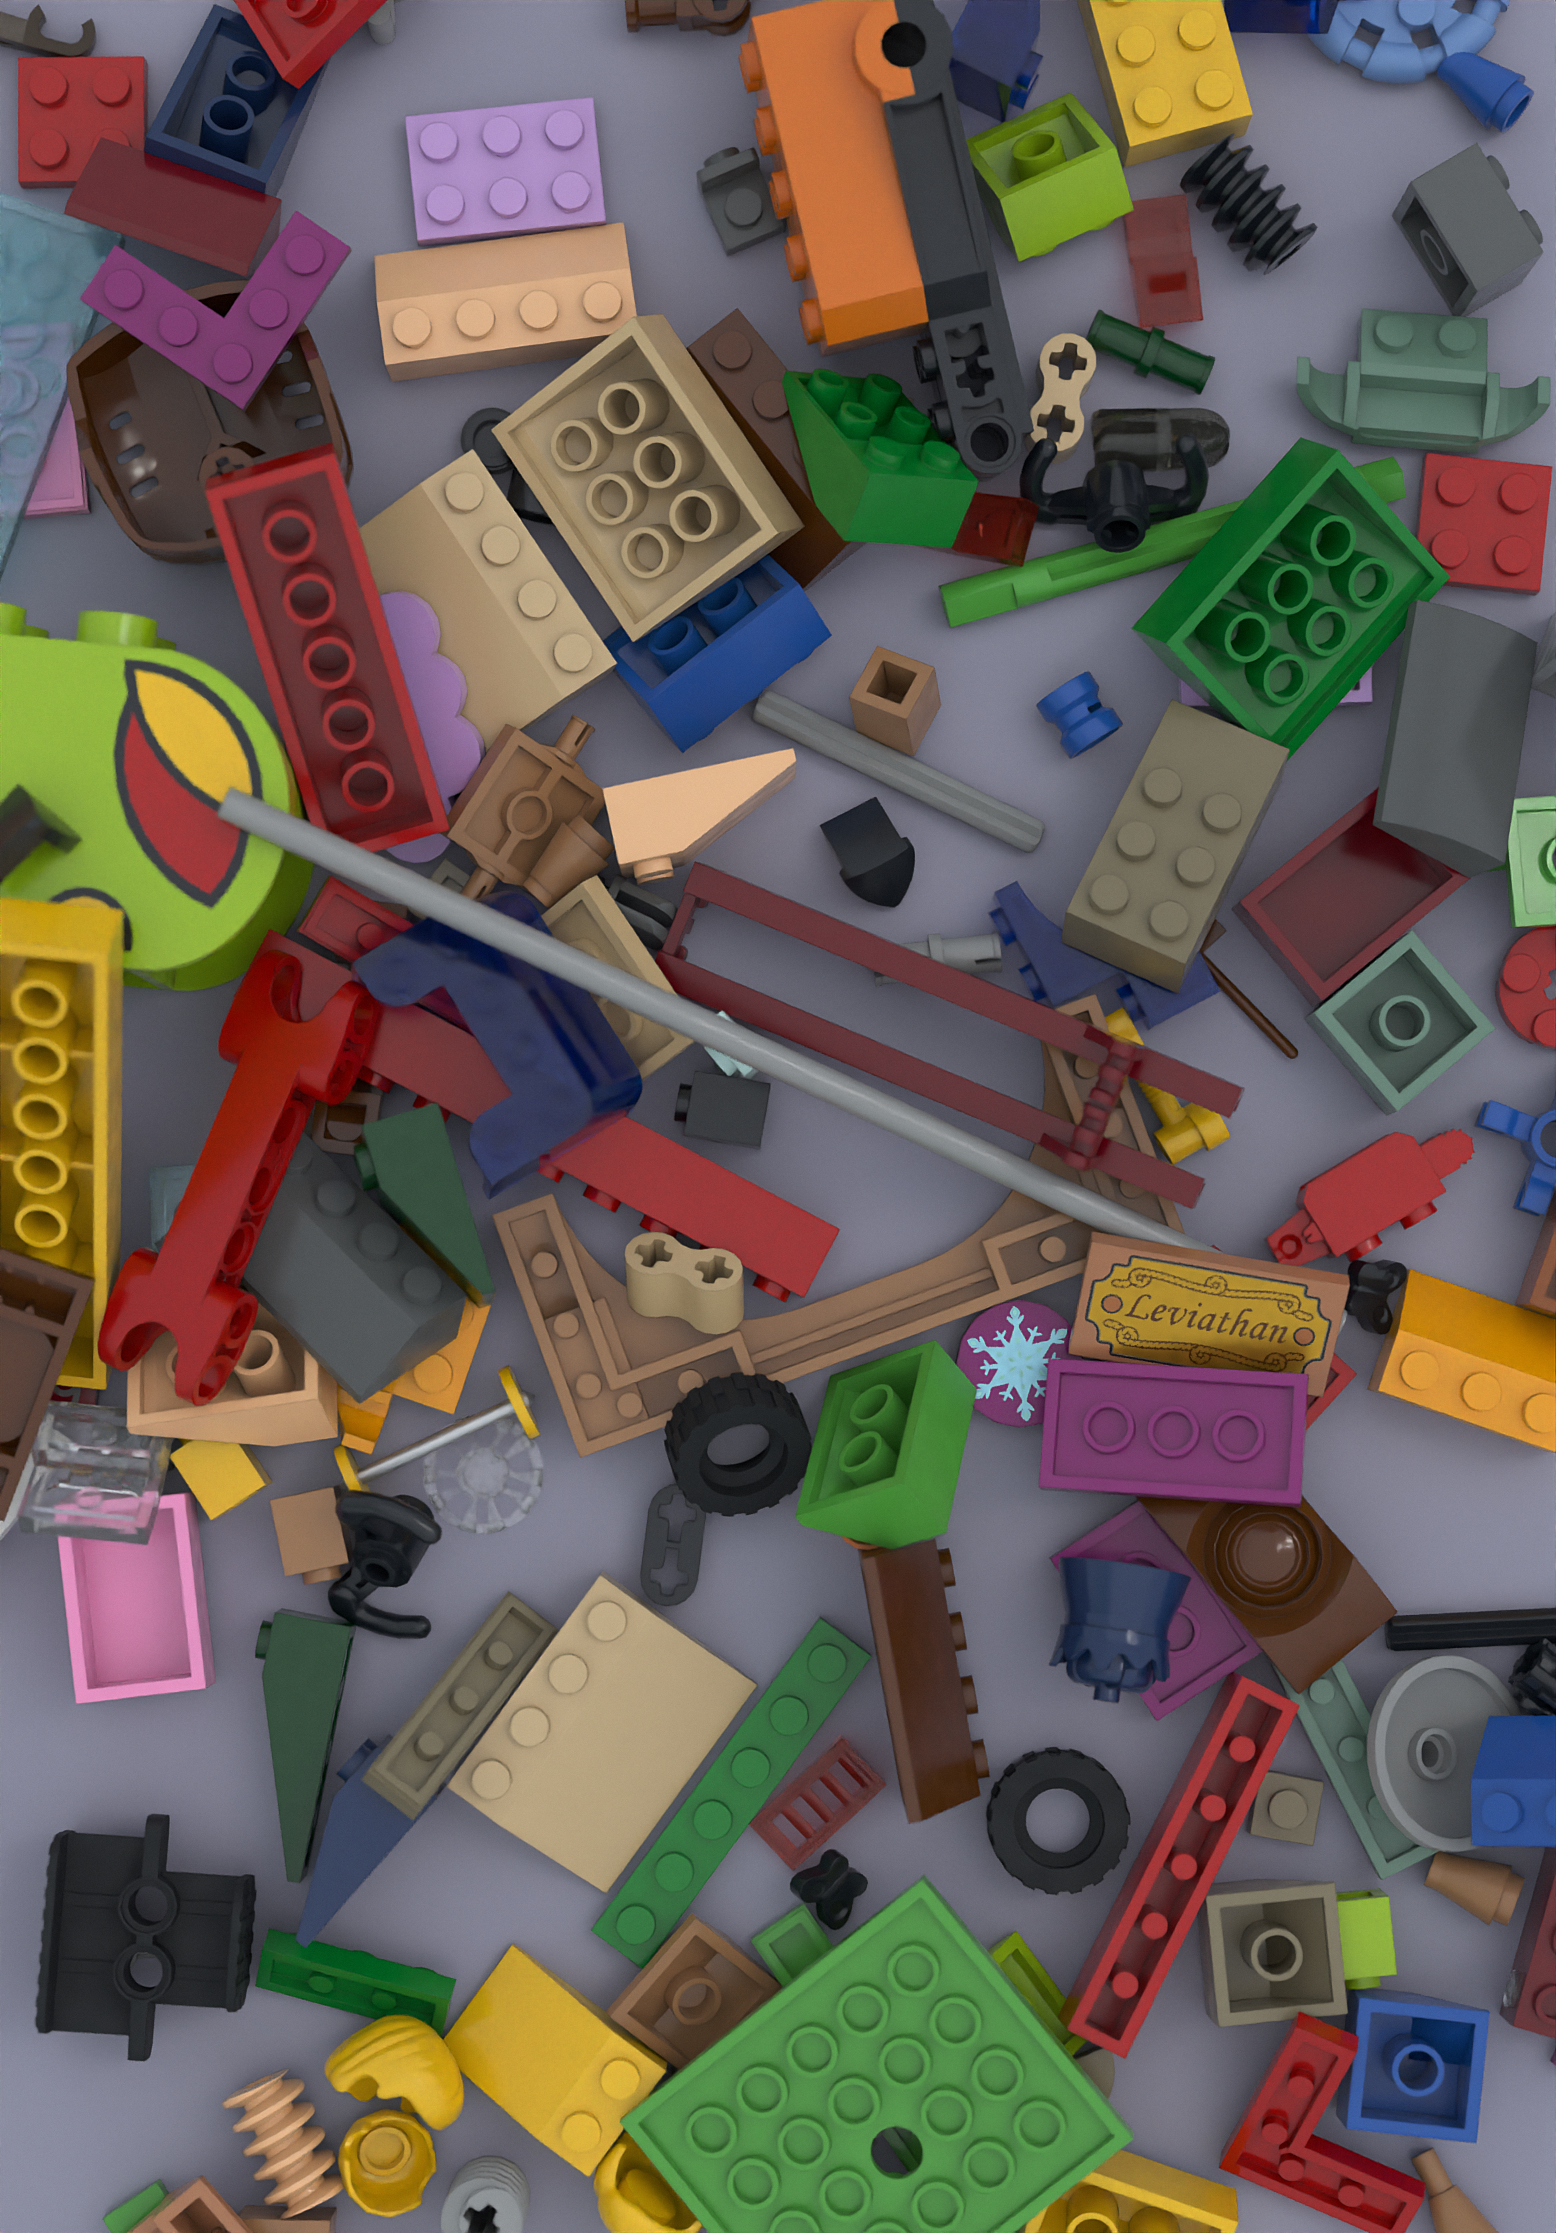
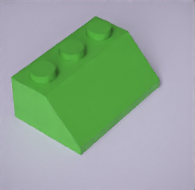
M936 1340L830 1375L795 1518L802 1526L888 1549H895L921 1540H928L947 1532L977 1389Z

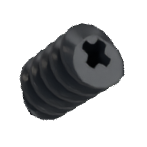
M1232 133L1201 156L1184 174L1179 186L1185 194L1203 189L1195 206L1201 213L1219 208L1213 218L1212 227L1217 233L1236 227L1227 245L1233 252L1251 247L1243 265L1248 271L1268 266L1264 272V275L1287 261L1305 245L1318 227L1314 223L1299 229H1295L1292 226L1302 208L1297 203L1279 210L1276 205L1286 188L1283 184L1267 190L1261 188L1260 185L1269 172V167L1264 164L1247 171L1244 166L1254 149L1249 144L1231 151L1228 146L1235 136Z

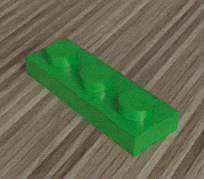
M269 1928L261 1951L255 1987L376 2020L389 2015L412 2016L431 2026L442 2037L456 1979L439 1975L428 1968L410 1967L377 1958L366 1951H351L314 1940L304 1948L296 1941L297 1933L289 1934Z

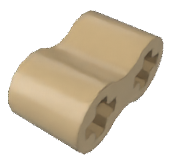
M1062 333L1052 337L1044 345L1037 364L1036 383L1040 390V399L1030 411L1034 432L1024 439V443L1030 453L1037 441L1041 438H1047V429L1045 427L1048 424L1049 418L1061 420L1060 427L1063 432L1059 441L1055 442L1057 445V455L1051 464H1059L1068 460L1076 452L1084 431V416L1080 408V398L1087 392L1096 369V354L1092 345L1084 337L1074 333ZM1061 357L1073 359L1072 368L1074 372L1070 380L1059 378V367L1057 366L1060 363Z
M661 1232L640 1234L633 1238L626 1246L624 1256L627 1299L629 1306L636 1313L653 1318L664 1316L679 1317L688 1321L695 1329L708 1334L729 1332L742 1321L744 1315L743 1267L741 1260L734 1253L718 1248L690 1249L680 1244L674 1237Z

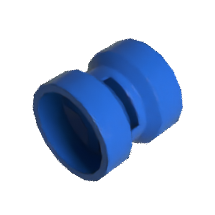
M1089 671L1066 682L1036 704L1044 720L1055 724L1062 732L1060 745L1069 759L1075 758L1091 749L1123 726L1115 710L1103 707L1100 703L1101 701L1098 697L1099 686Z

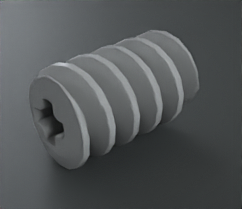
M482 2156L469 2161L456 2173L441 2210L440 2227L442 2233H522L530 2204V2188L525 2174L515 2163L501 2156ZM487 2204L494 2207L488 2209L485 2212V2214L478 2212L482 2210Z

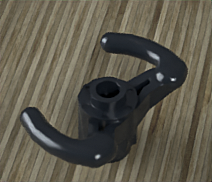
M1182 434L1175 442V450L1184 465L1185 484L1181 488L1171 490L1166 487L1146 484L1143 471L1132 462L1111 460L1099 463L1088 471L1083 481V486L1050 494L1043 491V480L1047 468L1057 455V445L1050 438H1041L1024 461L1019 478L1020 500L1027 517L1035 523L1043 525H1086L1087 531L1094 534L1095 541L1100 548L1114 553L1127 552L1142 543L1146 530L1150 529L1151 522L1168 521L1198 511L1206 496L1209 481L1207 459L1197 439L1192 434Z
M359 1490L344 1492L336 1503L335 1513L339 1521L355 1532L356 1548L352 1553L354 1558L353 1566L328 1589V1601L331 1609L345 1620L375 1634L397 1639L426 1638L431 1631V1623L425 1616L400 1615L382 1611L369 1606L363 1600L378 1587L396 1588L407 1584L428 1547L440 1540L442 1535L441 1526L435 1522L431 1509L424 1502L413 1496L396 1495L390 1497L376 1492Z

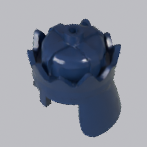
M1060 1557L1058 1566L1065 1607L1064 1624L1060 1625L1059 1637L1049 1666L1056 1667L1058 1663H1065L1067 1661L1066 1671L1068 1677L1075 1683L1093 1687V1700L1109 1703H1119L1120 1691L1144 1693L1155 1683L1156 1679L1157 1681L1166 1682L1167 1678H1170V1640H1167L1168 1631L1186 1593L1191 1577L1177 1572L1130 1563L1091 1558Z

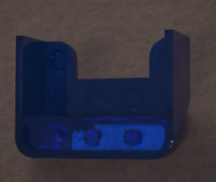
M500 891L473 899L482 905L555 938L533 903L520 893ZM429 916L352 962V981L364 984L370 995L377 1002L388 1007L403 1008L410 1006L443 987L512 1095L482 1113L473 1123L469 1135L470 1152L484 1174L482 1190L488 1200L626 1117L639 1102L643 1084L637 1066L590 992Z

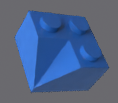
M1375 1988L1349 1989L1347 1999L1348 2014H1346L1344 2031L1358 2036L1359 2041L1357 2054L1338 2088L1336 2116L1344 2127L1350 2130L1477 2144L1490 2012L1486 2009L1411 1992Z

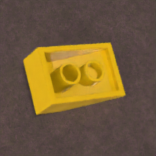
M514 1943L442 2039L451 2051L459 2070L536 2139L587 2177L591 2175L623 2131L624 2127L620 2123L621 2118L650 2094L667 2068V2060L613 2020L605 2010Z

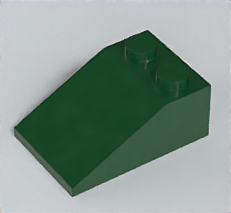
M435 1103L363 1124L362 1141L360 1144L353 1145V1159L363 1191L376 1190L380 1205L467 1294V1297L479 1309L490 1306L494 1298L495 1288L439 1104Z

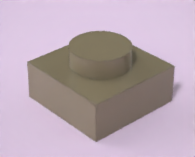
M1268 1770L1252 1802L1247 1832L1250 1835L1313 1846L1324 1782L1320 1779Z

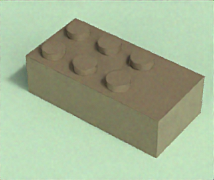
M1172 699L1065 912L1061 942L1179 994L1281 784L1290 749Z

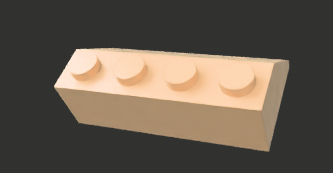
M624 222L374 256L376 298L385 366L392 382L585 356L631 318L637 316Z

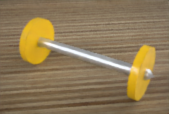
M507 1365L498 1369V1373L508 1399L360 1469L350 1449L340 1444L333 1448L336 1461L343 1476L339 1488L370 1491L368 1482L516 1413L528 1437L533 1439L541 1435L530 1407L535 1394L522 1390L512 1369Z

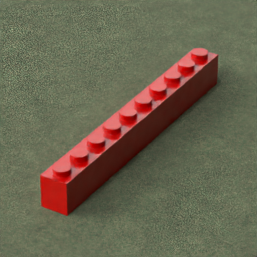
M269 928L233 996L234 998L256 961L264 953L272 949L282 950L294 955L299 960L300 986L297 1009L302 1022L311 1020L318 1015L328 1000L346 982L357 981L371 987L376 992L378 998V1013L369 1049L358 1074L359 1079L388 1094L395 1083L417 1094L412 1104L416 1109L438 1103L445 1124L451 1113L474 1124L469 1136L503 1154L508 1143L531 1154L525 1166L543 1176L560 1183L563 1175L567 1173L588 1184L582 1196L616 1213L621 1203H624L643 1213L644 1216L639 1226L650 1232L666 1233L676 1238L679 1232L700 1243L699 1250L718 1248L734 1253L741 1260L743 1267L757 1274L752 1286L785 1303L791 1292L802 1298L805 1297L840 1231L839 1228Z

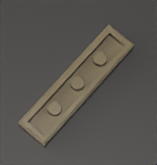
M508 1591L361 1780L414 1820L559 1630Z

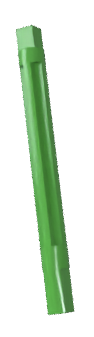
M1394 456L1354 467L1385 503L1406 498L1403 471ZM1245 499L1151 525L1150 529L1146 530L1142 543L1127 552L1114 553L1100 548L1095 541L939 585L943 610L948 625L952 628L1192 559Z

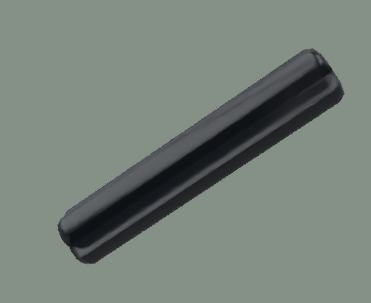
M1556 1608L1398 1615L1391 1617L1385 1622V1641L1388 1649L1393 1651L1533 1645L1538 1643L1541 1638H1546L1552 1644L1556 1643Z

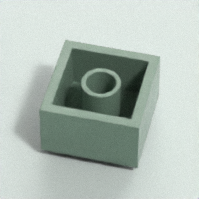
M1413 930L1396 940L1304 1018L1386 1116L1398 1112L1496 1029Z

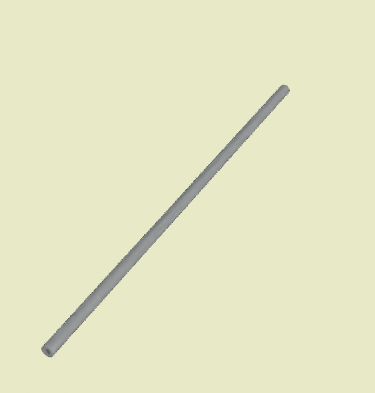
M231 786L216 815L217 818L1110 1235L1226 1254ZM1345 1309L1343 1312L1338 1335L1343 1329L1344 1324L1346 1322L1347 1311Z

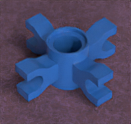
M1556 1091L1548 1112L1531 1116L1507 1105L1489 1100L1488 1103L1483 1102L1475 1123V1127L1521 1143L1522 1152L1530 1162L1513 1208L1536 1217L1539 1214L1546 1215L1556 1183V1157L1546 1153L1540 1141L1541 1131L1544 1126L1549 1122L1556 1123Z

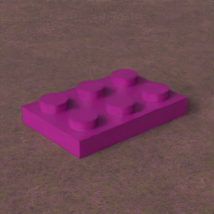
M1138 1500L1049 1557L1058 1572L1060 1557H1079L1148 1566L1191 1577L1186 1593L1168 1631L1167 1640H1170V1678H1167L1166 1682L1157 1681L1156 1679L1155 1683L1146 1692L1138 1693L1156 1721H1159L1262 1652Z

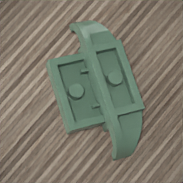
M1362 308L1358 321L1357 361H1348L1345 373L1341 375L1321 372L1310 363V357L1297 356L1296 384L1297 394L1303 405L1327 426L1351 435V443L1477 454L1479 447L1502 442L1521 433L1533 425L1550 406L1551 377L1538 376L1534 382L1519 388H1500V373L1487 372L1488 319Z

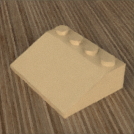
M663 314L631 318L491 429L632 642L643 638L719 588L805 527Z
M473 449L418 484L359 528L379 594L394 591L416 594L430 604L438 617L441 637L437 653L449 658L458 665L465 676L467 696L460 715L475 725L483 738L486 754L505 724L516 727L524 732L610 675L615 668L617 662Z
M603 1571L452 1777L447 1787L507 1831L604 1893H607L758 1684Z

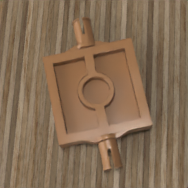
M572 715L554 746L538 743L518 728L505 724L447 815L450 830L440 832L441 835L462 848L471 862L477 866L460 892L461 895L483 905L499 880L503 883L514 884L536 898L523 886V883L531 875L530 872L562 821L568 825L579 814L592 825L606 803L603 789L588 779L580 765L575 761L592 732L595 731L594 727L581 718Z

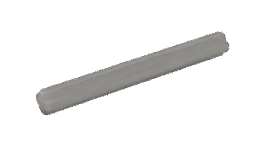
M771 690L764 691L753 711V719L756 723L1026 853H1032L1036 849L1045 831V824L1041 820Z

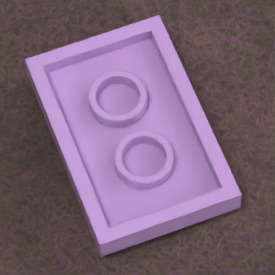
M593 97L405 116L419 246L509 238L606 225Z

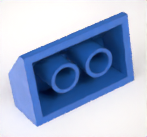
M767 554L758 562L638 641L632 642L624 628L620 626L606 637L603 643L617 662L613 672L655 725L684 753L696 742L709 736L715 727L739 708L757 698L767 686L795 664L808 658L814 649L830 638L832 634L800 584Z
M1556 1716L1488 1717L1471 1777L1472 1846L1556 1848Z

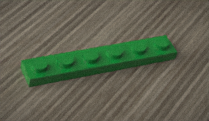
M819 1617L598 1918L591 1931L643 1969L872 1655L823 1618Z

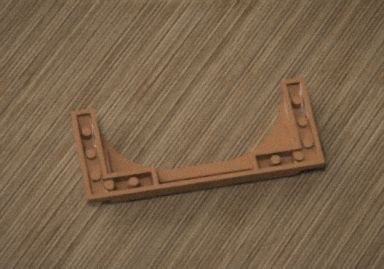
M1096 994L1055 1008L1109 1031ZM1040 1040L1044 1067L1042 1110L1071 1123L1079 1124L1083 1115L1082 1109L1089 1098L1088 1095L1091 1088L1097 1082L1099 1077L1097 1073L1101 1065ZM1127 1079L1103 1136L1157 1158ZM1034 1144L1028 1161L1185 1234L1173 1201L1100 1170L1082 1171L1061 1162L1062 1158L1040 1145ZM1012 1190L1000 1208L983 1226L963 1242L935 1258L805 1307L775 1316L742 1319L739 1325L729 1332L708 1334L695 1329L688 1321L679 1317L664 1316L653 1318L636 1313L629 1306L626 1286L607 1272L577 1239L564 1218L553 1193L492 1215L580 1458L665 1427L666 1422L670 1421L673 1416L672 1410L678 1402L681 1403L687 1397V1393L696 1386L699 1388L707 1384V1380L718 1376L719 1378L731 1376V1373L743 1372L744 1375L758 1373L766 1375L767 1379L771 1381L778 1380L781 1383H785L1084 1272L1092 1232L1107 1234Z

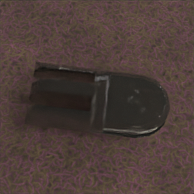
M1204 408L1100 409L1093 412L1090 419L1095 466L1111 460L1132 462L1143 472L1184 470V465L1175 450V442L1182 434H1192L1203 449L1208 468L1226 457L1230 444L1231 432L1226 420L1215 411Z

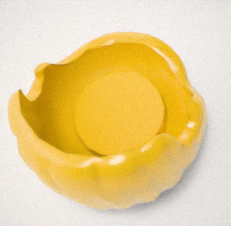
M408 2015L382 2017L348 2037L331 2053L325 2062V2076L336 2091L348 2092L354 2098L363 2102L370 2101L376 2096L381 2099L400 2096L402 2098L400 2109L403 2112H417L429 2126L437 2131H441L451 2125L462 2111L464 2085L458 2065L438 2033L418 2018Z
M625 2131L599 2162L594 2174L593 2186L598 2198V2211L606 2228L611 2233H698L703 2228V2225L630 2134Z

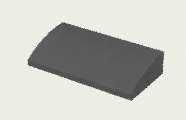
M1416 600L1408 606L1373 825L1468 878L1500 866L1506 860L1538 644L1536 641L1502 624L1460 609Z

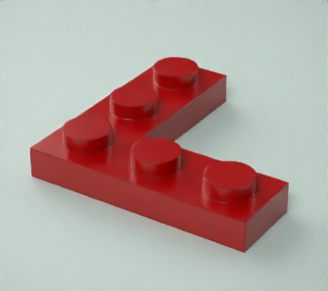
M1298 2011L1221 2152L1219 2168L1368 2233H1405L1424 2200L1426 2183L1312 2134L1357 2054L1359 2037Z

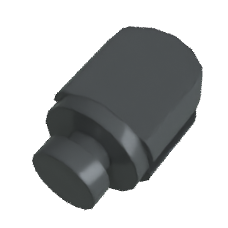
M617 874L611 886H605V888L643 945L653 950H661L668 935V931L665 928H671L678 908L672 902L627 882L626 877ZM597 875L604 885L606 879Z

